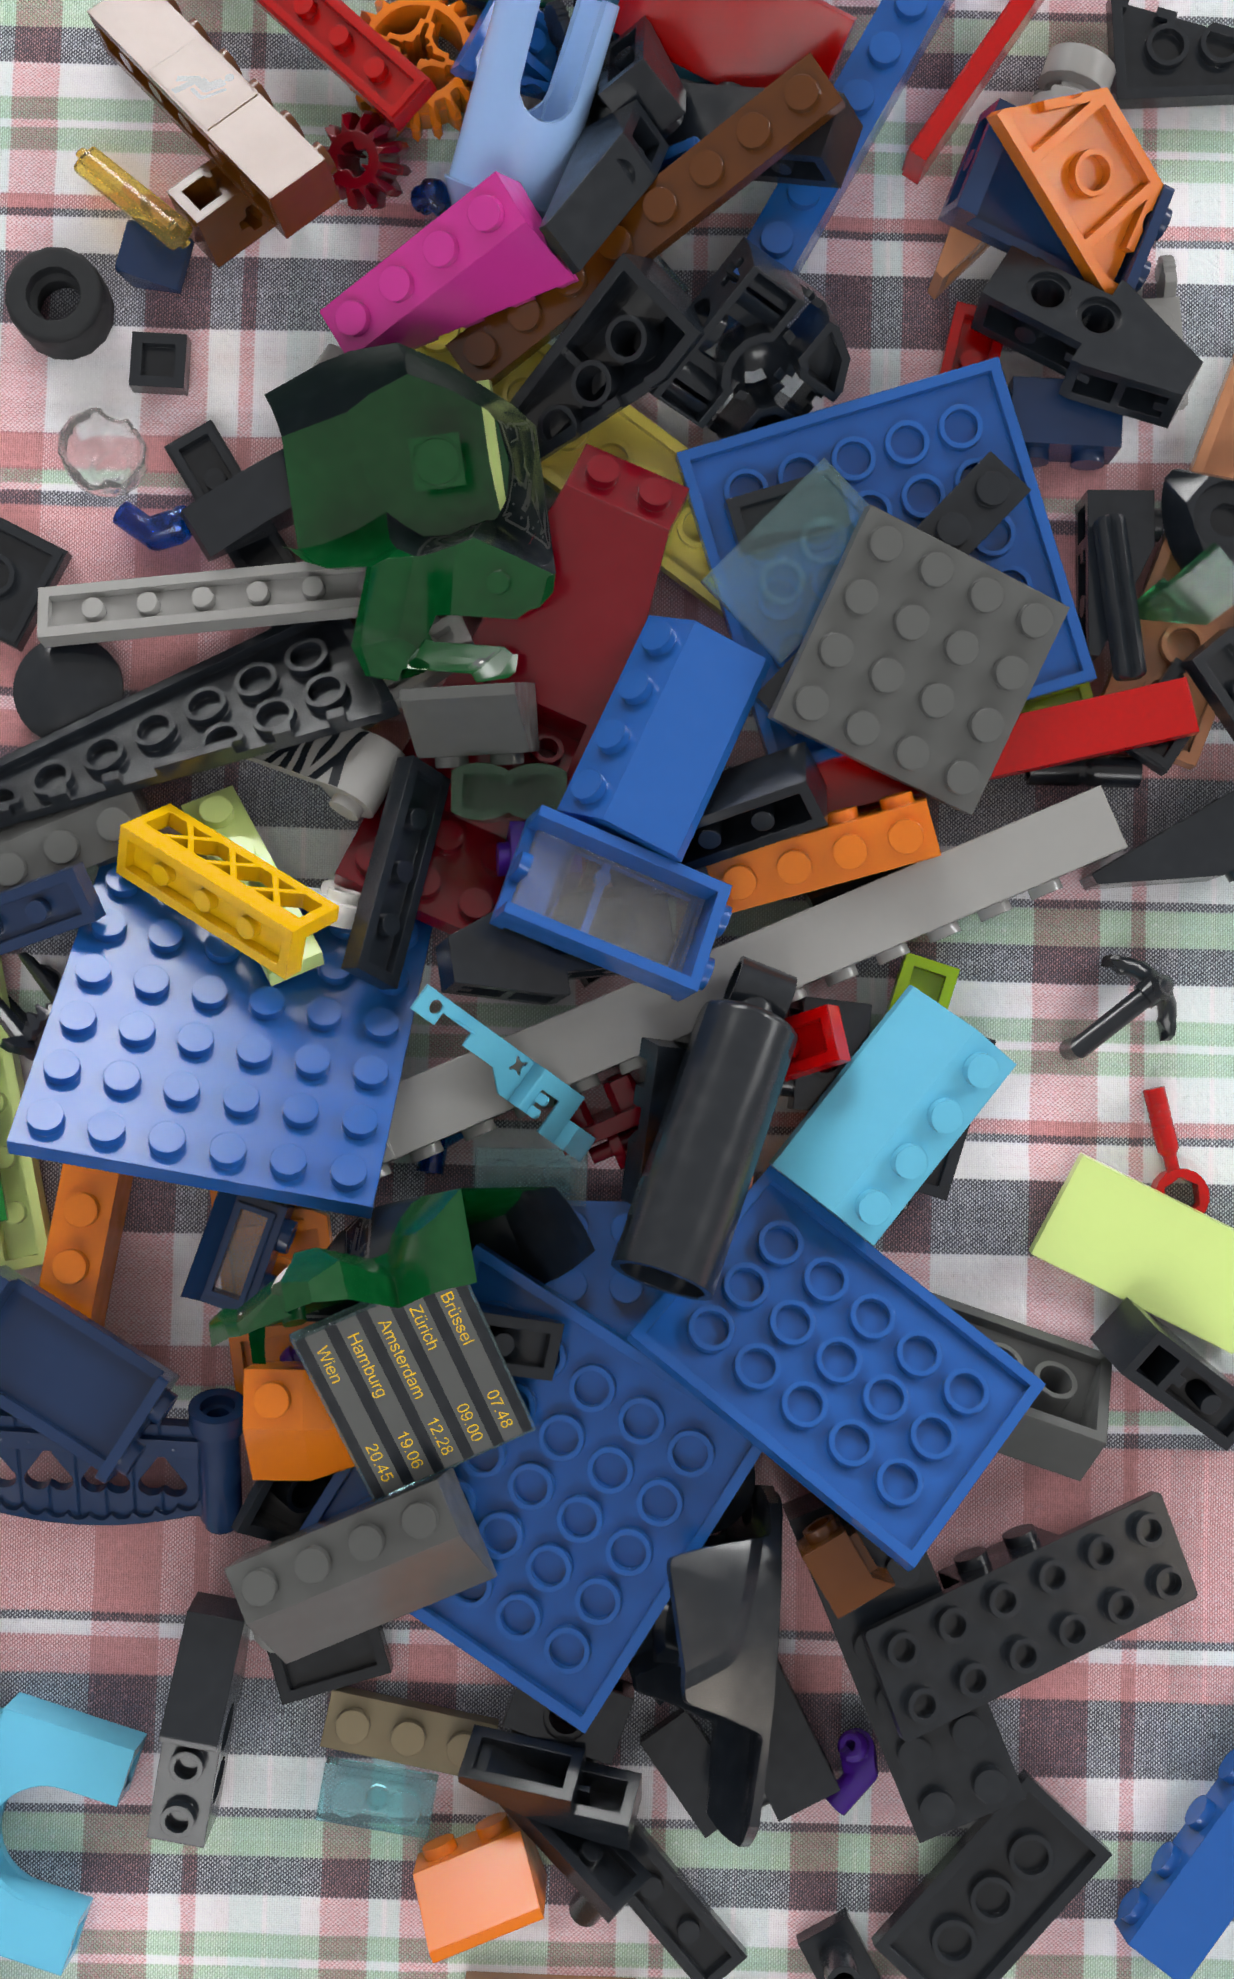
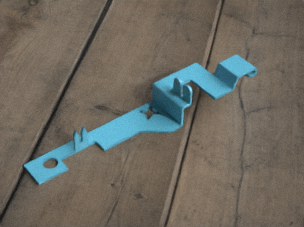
M427 984L410 1009L433 1025L444 1014L467 1030L470 1034L462 1046L492 1066L497 1094L531 1118L537 1119L541 1113L534 1106L535 1103L542 1107L549 1103V1098L541 1093V1090L556 1099L558 1102L536 1132L581 1162L596 1140L592 1135L570 1121L585 1097ZM434 1000H439L442 1004L440 1011L437 1013H431L429 1010L430 1004ZM517 1056L521 1062L527 1063L520 1068L519 1075L515 1069H509V1067L516 1063Z

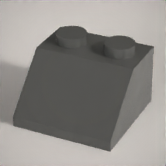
M511 682L399 689L400 703L417 758L435 757V768L468 767L469 755L490 754L491 765L523 764L524 752L539 751L535 683Z

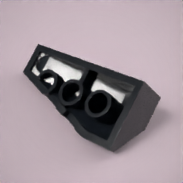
M627 253L621 254L509 402L536 425L541 462L670 379L705 335L691 298L652 258Z

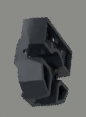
M743 237L692 302L705 335L670 379L649 393L702 429L707 425L708 429L716 433L720 439H724L807 414L814 408L811 402L816 396L820 398L825 396L834 402L843 392L851 358L840 327L821 293ZM736 268H738V272H739L740 275H737V274H736L735 272H733V271H734ZM805 295L809 299L810 303L799 315V317L794 321L790 328H788L787 325L789 324V322L805 304ZM729 315L738 322L724 333ZM720 339L713 358L705 351L713 347ZM762 368L767 377L755 383H745V371H756ZM796 372L799 379L804 381V383L790 398L781 392L785 387L781 380L786 374L793 378ZM733 393V398L720 413H716Z

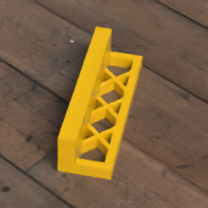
M170 803L120 825L117 874L284 980L301 971L306 937L329 926L338 919V905ZM169 826L182 835L163 834L159 830ZM197 854L218 856L224 861L205 860ZM239 880L260 882L267 887L247 886ZM283 907L303 908L309 913L299 918Z

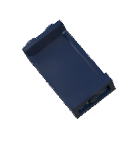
M999 98L979 115L938 220L1005 253H1008L1013 245L1035 257L1042 258L1045 262L1080 280H1084L986 119L991 112L1009 107H1017ZM1166 184L1163 185L1153 210L1144 219L1143 233L1135 251L1126 253L1114 280L1116 283L1119 284L1121 280H1124L1136 292L1145 283L1151 269V262L1147 259L1154 241L1161 238L1172 218V209L1168 207L1175 192L1174 188Z
M7 1265L0 1266V1408L97 1469L98 1472L95 1478L102 1483H107L117 1476L119 1472L127 1476L146 1449V1445L139 1440L149 1424L153 1422L159 1426L174 1406L178 1395L171 1390L180 1376Z

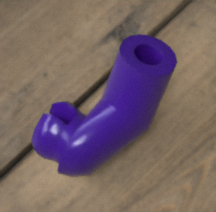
M860 1728L846 1730L838 1739L837 1748L840 1753L843 1774L837 1779L841 1791L826 1798L830 1805L843 1816L848 1813L872 1786L879 1773L875 1743L869 1733Z

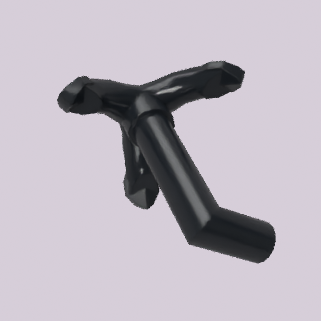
M1113 954L1104 956L1101 962L1102 967L1111 968L1119 975L1132 977L1139 983L1134 986L1133 992L1076 1037L1064 1040L1060 1044L1059 1052L1066 1060L1085 1058L1147 1008L1152 1009L1156 1005L1158 1011L1156 1023L1159 1028L1160 1041H1170L1175 1036L1177 1028V1002L1173 994L1175 984L1173 978L1169 975L1160 974L1150 965L1138 959Z

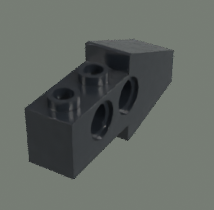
M1013 245L981 292L971 324V329L1065 376L1058 393L1061 396L1167 429L1186 399L1203 364V361L1126 281L1121 280L1113 295H1110L1096 288L1090 282L1080 280L1045 262L1042 258L1035 257Z
M633 887L613 892V898L599 900L588 932L589 935L604 940L599 933L598 923L599 920L607 921L615 928L617 933V943L613 945L667 966L674 943L666 894L646 895L644 887ZM576 892L560 896L558 898L559 903L556 904L551 919L579 930L591 892ZM493 912L449 935L435 947L441 992L448 994L550 1005L556 1004L571 994L569 980L619 975L510 929H501L489 924Z
M198 1591L187 1611L158 1742H162L147 1838L204 1848L219 1813L236 1707L242 1694L250 1628L245 1623L236 1598Z

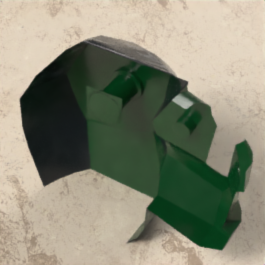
M398 342L346 352L317 364L266 393L265 397L272 409L282 436L298 549L285 548L292 550L305 562L327 569L341 570L367 567L351 645L365 675L401 681L429 670L468 673L473 676L477 683L505 679L516 672L518 654H512L505 647L434 642L428 633L436 615L517 619L527 611L540 607L553 593L556 570L536 425L514 405L456 368ZM482 407L488 410L495 419L506 501L501 511L489 462Z
M556 1187L459 1188L373 1208L371 1219L357 1217L347 1228L338 1233L327 1249L316 1247L294 1253L290 1265L237 1310L224 1308L216 1314L209 1322L211 1347L228 1338L239 1337L248 1333L252 1363L266 1364L265 1327L282 1322L284 1327H295L306 1322L325 1321L364 1303L401 1308L427 1295L476 1283L477 1278L472 1251L476 1244L483 1243L544 1284L561 1277L575 1268L592 1254L595 1249L583 1224Z

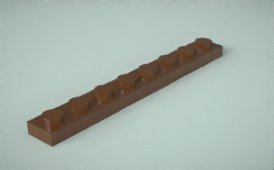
M807 54L659 173L654 182L581 271L575 273L579 280L578 282L563 288L556 287L535 296V300L518 307L511 306L484 318V321L466 328L445 345L464 374L474 381L489 379L492 381L493 387L565 330L622 253L655 259L846 107L843 99L812 54Z

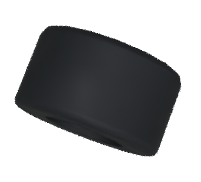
M45 247L27 254L14 266L6 282L5 304L11 321L37 352L53 359L75 360L93 353L106 341L114 323V303L103 278L85 256L68 248ZM62 288H73L79 293L80 301L76 309L68 317L60 320H46L42 316L41 307L45 299L54 291Z

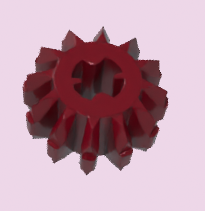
M365 111L361 117L357 113L346 112L341 114V127L330 124L324 128L331 141L330 147H323L327 150L337 168V172L332 175L340 199L344 200L347 198L350 209L363 210L367 204L372 209H382L386 206V195L399 197L403 194L396 178L397 176H409L412 171L407 165L400 164L399 157L405 155L411 147L408 146L407 142L395 141L398 131L389 122L384 121L381 123L379 114L372 111ZM363 151H366L368 154V164H361L365 171H362L360 168V158H367L362 153Z

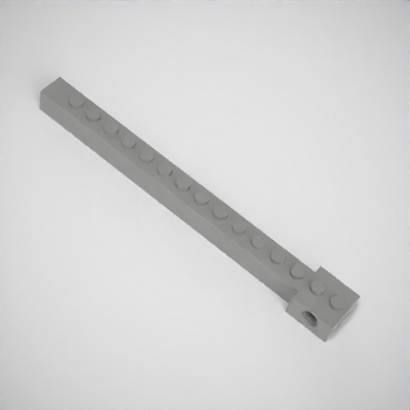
M1100 785L941 852L942 856L915 863L712 949L709 957L715 959V966L708 984L702 991L698 990V992L679 1002L671 999L670 995L634 982L506 1036L503 1039L575 1091L582 1093L601 1084L598 1073L618 1065L621 1074L624 1075L647 1065V1060L639 1056L642 1037L689 1043L698 1014L703 1005L710 1000L723 999L733 970L742 956L797 977V986L791 1002L793 1003L808 996L804 988L805 985L824 978L827 986L831 987L859 975L855 965L859 962L875 956L880 966L910 953L906 942L926 934L930 944L962 931L958 924L960 919L977 913L980 921L983 922L1011 910L1012 907L1008 899L1028 891L1032 901L1063 888L1059 877L1109 857L1128 846ZM472 1052L400 1081L380 1178L392 1173L388 1163L409 1154L413 1164L445 1151L441 1140L462 1132L465 1141H469L497 1129L493 1118L514 1110L517 1119L527 1116V1114L497 1094L492 1066ZM517 1056L516 1063L509 1067V1069H515L519 1075L520 1068L527 1063L521 1062ZM541 1090V1093H543L544 1095H549L545 1091ZM538 1103L534 1104V1106L539 1110H542L549 1106L547 1104L545 1107H542Z

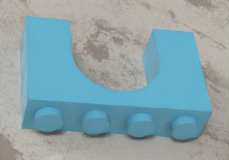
M19 1692L4 1708L0 1707V1956L61 1976L76 1953L93 1901V1897L36 1879L24 1872L13 1861L6 1849L2 1834L3 1813L8 1799L28 1788L49 1786L117 1807L130 1788L147 1733Z

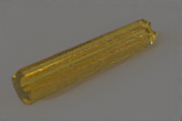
M91 147L88 150L80 148L76 152L78 160L74 165L75 172L169 249L175 250L179 246L185 249L191 243L189 240V236L193 231L191 223L96 147Z

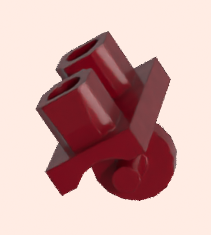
M619 1072L601 1081L611 1107L591 1115L585 1100H583L570 1121L596 1138L594 1143L607 1138L608 1141L588 1150L594 1164L615 1156L620 1169H625V1151L628 1146V1138L638 1128L619 1136L617 1133L638 1125L641 1108L633 1104L637 1082L630 1072L624 1075Z

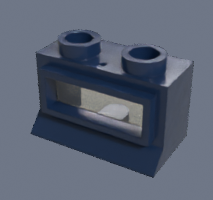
M218 1191L180 1297L202 1301L222 1309L237 1310L277 1277V1275L271 1273L278 1253L286 1255L289 1252L298 1228V1222L290 1220L295 1206Z

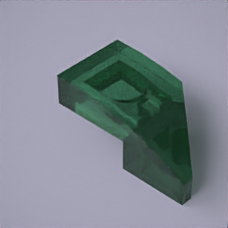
M1215 543L1211 544L1170 581L1163 577L1137 599L1140 620L1208 625L1234 605L1233 562Z

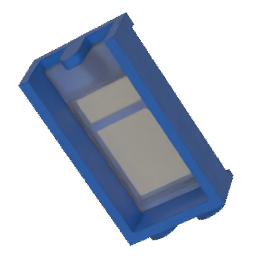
M542 804L525 822L489 924L501 929H510L670 995L671 999L679 1002L698 992V990L702 991L711 978L715 959L709 956L715 937L720 938L731 918L732 907L726 904L732 885Z

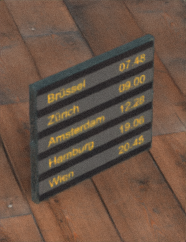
M470 1284L427 1295L401 1308L361 1302L289 1334L290 1341L373 1502L449 1468H455L469 1459L536 1430L530 1413Z

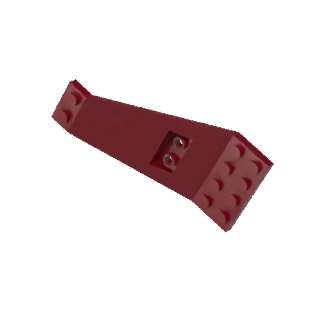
M586 444L567 482L548 511L556 570L553 593L540 607L527 611L517 619L484 617L472 636L474 645L501 646L508 649L512 654H518L516 672L509 678L477 683L471 674L454 672L447 677L442 687L511 682L535 683L539 750L546 749L555 756L546 758L537 751L524 752L523 764L491 765L490 754L469 755L468 767L435 768V757L419 758L451 779V784L416 920L451 935L494 911L506 876H497L496 844L497 842L506 841L509 821H526L542 804L557 810L646 623L666 542L686 503L690 488L589 444ZM410 738L402 752L405 756L414 755L417 757L412 739ZM387 796L373 818L363 819L334 874L335 884L346 889L362 892ZM582 857V874L576 892L578 891L581 885L588 861L587 859H584Z

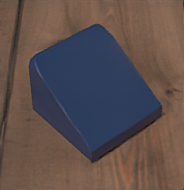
M128 220L115 264L116 272L133 287L181 294L195 242L191 238L142 221Z

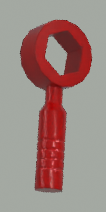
M1165 1086L1143 1090L1156 1149L1163 1157L1166 1169L1153 1180L1151 1187L1165 1194V1188L1180 1178L1192 1184L1194 1204L1190 1207L1205 1213L1210 1202L1209 1188L1205 1180L1198 1173L1179 1167L1177 1158L1179 1144L1171 1111L1169 1110Z

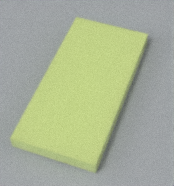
M1080 1152L1029 1248L1030 1253L1124 1300L1128 1297L1145 1311L1233 1354L1234 1228Z

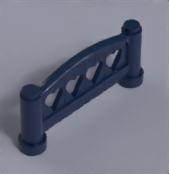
M227 1388L205 1390L194 1396L189 1402L188 1419L165 1418L159 1426L151 1422L139 1440L146 1445V1449L135 1467L126 1476L130 1481V1484L126 1486H117L109 1481L102 1485L88 1482L84 1474L91 1467L89 1464L0 1408V1457L16 1475V1478L11 1480L0 1478V1513L32 1520L75 1525H130L198 1516L209 1532L218 1535L234 1531L231 1526L243 1505L241 1466L243 1395ZM42 1451H50L72 1476L73 1481L61 1483L51 1478L40 1482L32 1479L27 1471ZM158 1457H164L183 1479L187 1487L173 1489L163 1485L159 1488H150L143 1484L141 1478Z

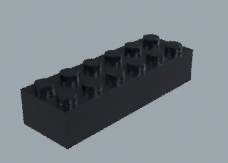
M812 1492L782 1504L796 1541L804 1537L803 1530L809 1524L825 1515L832 1514L834 1518L838 1517L843 1526L848 1524L846 1520ZM855 1529L876 1566L888 1569L896 1584L895 1586L838 1619L810 1571L809 1573L919 1842L922 1843L1027 1798L988 1703L910 1742H906L898 1736L861 1632L864 1628L941 1592L942 1589L927 1552L916 1567L908 1572Z

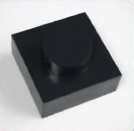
M132 331L129 386L134 393L188 396L192 344L187 334Z

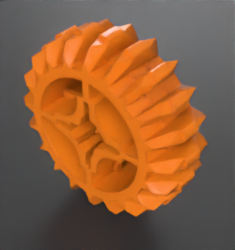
M376 0L377 14L361 10L360 17L431 79L437 88V91L400 132H397L396 139L406 127L411 128L412 138L419 142L423 135V129L431 128L433 135L440 140L443 135L442 125L446 123L460 131L463 123L461 112H466L473 82L455 77L450 72L455 61L450 60L449 53L439 49L438 40L439 37L446 39L460 53L479 19L477 14L468 16L467 6L462 0H458L449 5L448 0H395V2L390 4L385 0ZM356 94L357 106L362 112H376ZM379 114L380 119H381V123H383L384 121H386V120Z

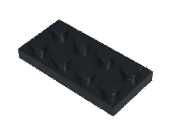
M1025 1769L1017 1776L1027 1799L979 1818L871 1937L874 1947L908 1979H1002L1112 1856L1108 1847Z

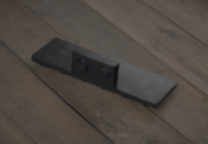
M1154 1491L1147 1492L1060 1535L1035 1527L1033 1524L1013 1527L1002 1534L1003 1541L988 1548L974 1547L962 1551L953 1558L955 1564L938 1571L944 1588L943 1591L864 1628L861 1635L898 1736L904 1741L910 1742L1196 1599L1198 1593L1162 1495Z

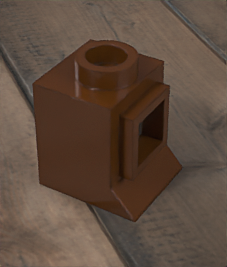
M832 1514L820 1517L809 1524L803 1530L804 1537L795 1542L803 1561L838 1619L896 1585L888 1569L876 1566L855 1528L849 1523L843 1526L838 1517L834 1518Z

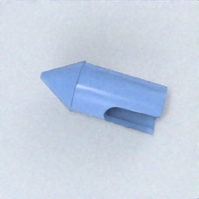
M541 0L495 1L449 174H444L451 205L455 204L492 173L497 171L521 183L543 220L581 133L585 128L620 9L619 6L602 0V2L597 0H576L548 91L542 102L534 108L526 109L520 95L521 79Z

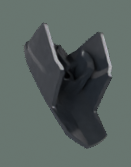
M755 1485L752 1499L741 1517L718 1535L709 1536L702 1548L681 1553L668 1559L667 1575L671 1598L628 1665L633 1688L636 1692L672 1704L708 1720L712 1724L706 1813L720 1833L738 1847L750 1846L756 1837L760 1825L775 1697L781 1607L783 1506L781 1497L775 1491L774 1486Z

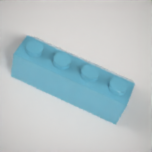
M909 985L853 1055L851 1061L845 1065L768 1163L860 1237L875 1245L1017 1064L977 1029L916 987Z

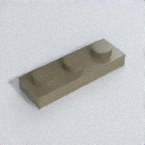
M345 1686L331 1692L320 1747L458 1776L474 1724L498 1729L499 1719Z

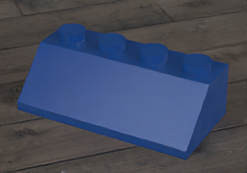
M649 615L557 811L666 858L682 862L771 666L769 661L695 620Z

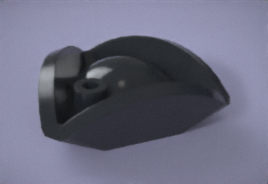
M1184 469L1171 470L1164 479L1161 499L1163 527L1171 553L1182 572L1192 583L1206 593L1222 594L1234 587V478Z

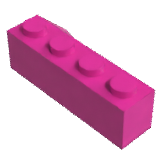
M495 171L319 312L344 353L397 342L415 350L439 340V336L461 327L468 328L484 321V318L511 306L518 307L535 300L537 295L556 287H566L579 280L570 271L561 257L554 254L548 247L544 235L539 230L542 218L521 183Z

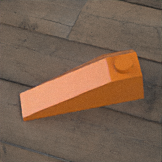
M266 1361V1364L253 1363L244 1369L243 1435L252 1480L312 1481L358 1466L304 1361Z

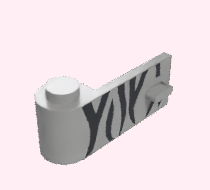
M355 728L248 758L247 760L321 786L331 797L329 805L334 811L349 820L358 821L360 816L368 819L374 817L388 794L397 757H404L405 754L387 739L370 731Z

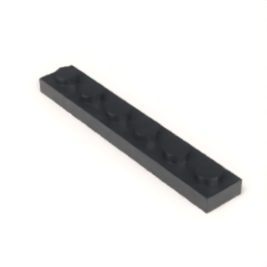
M990 451L917 526V529L970 555L1028 495L1031 489ZM797 652L762 687L755 699L768 713L775 702ZM781 725L792 737H795L798 734L797 732Z

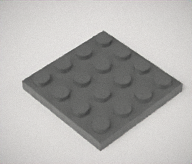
M873 505L866 506L767 718L965 815H973L1070 607Z

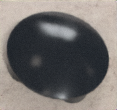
M40 643L23 658L16 671L13 683L14 703L21 720L34 734L41 738L122 700L124 697L121 668L112 655L98 643L44 648Z

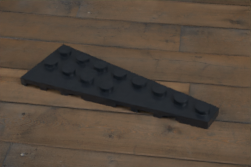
M350 618L277 625L1 757L0 828L387 720L399 715L400 711L384 679L365 675L351 647L355 627Z

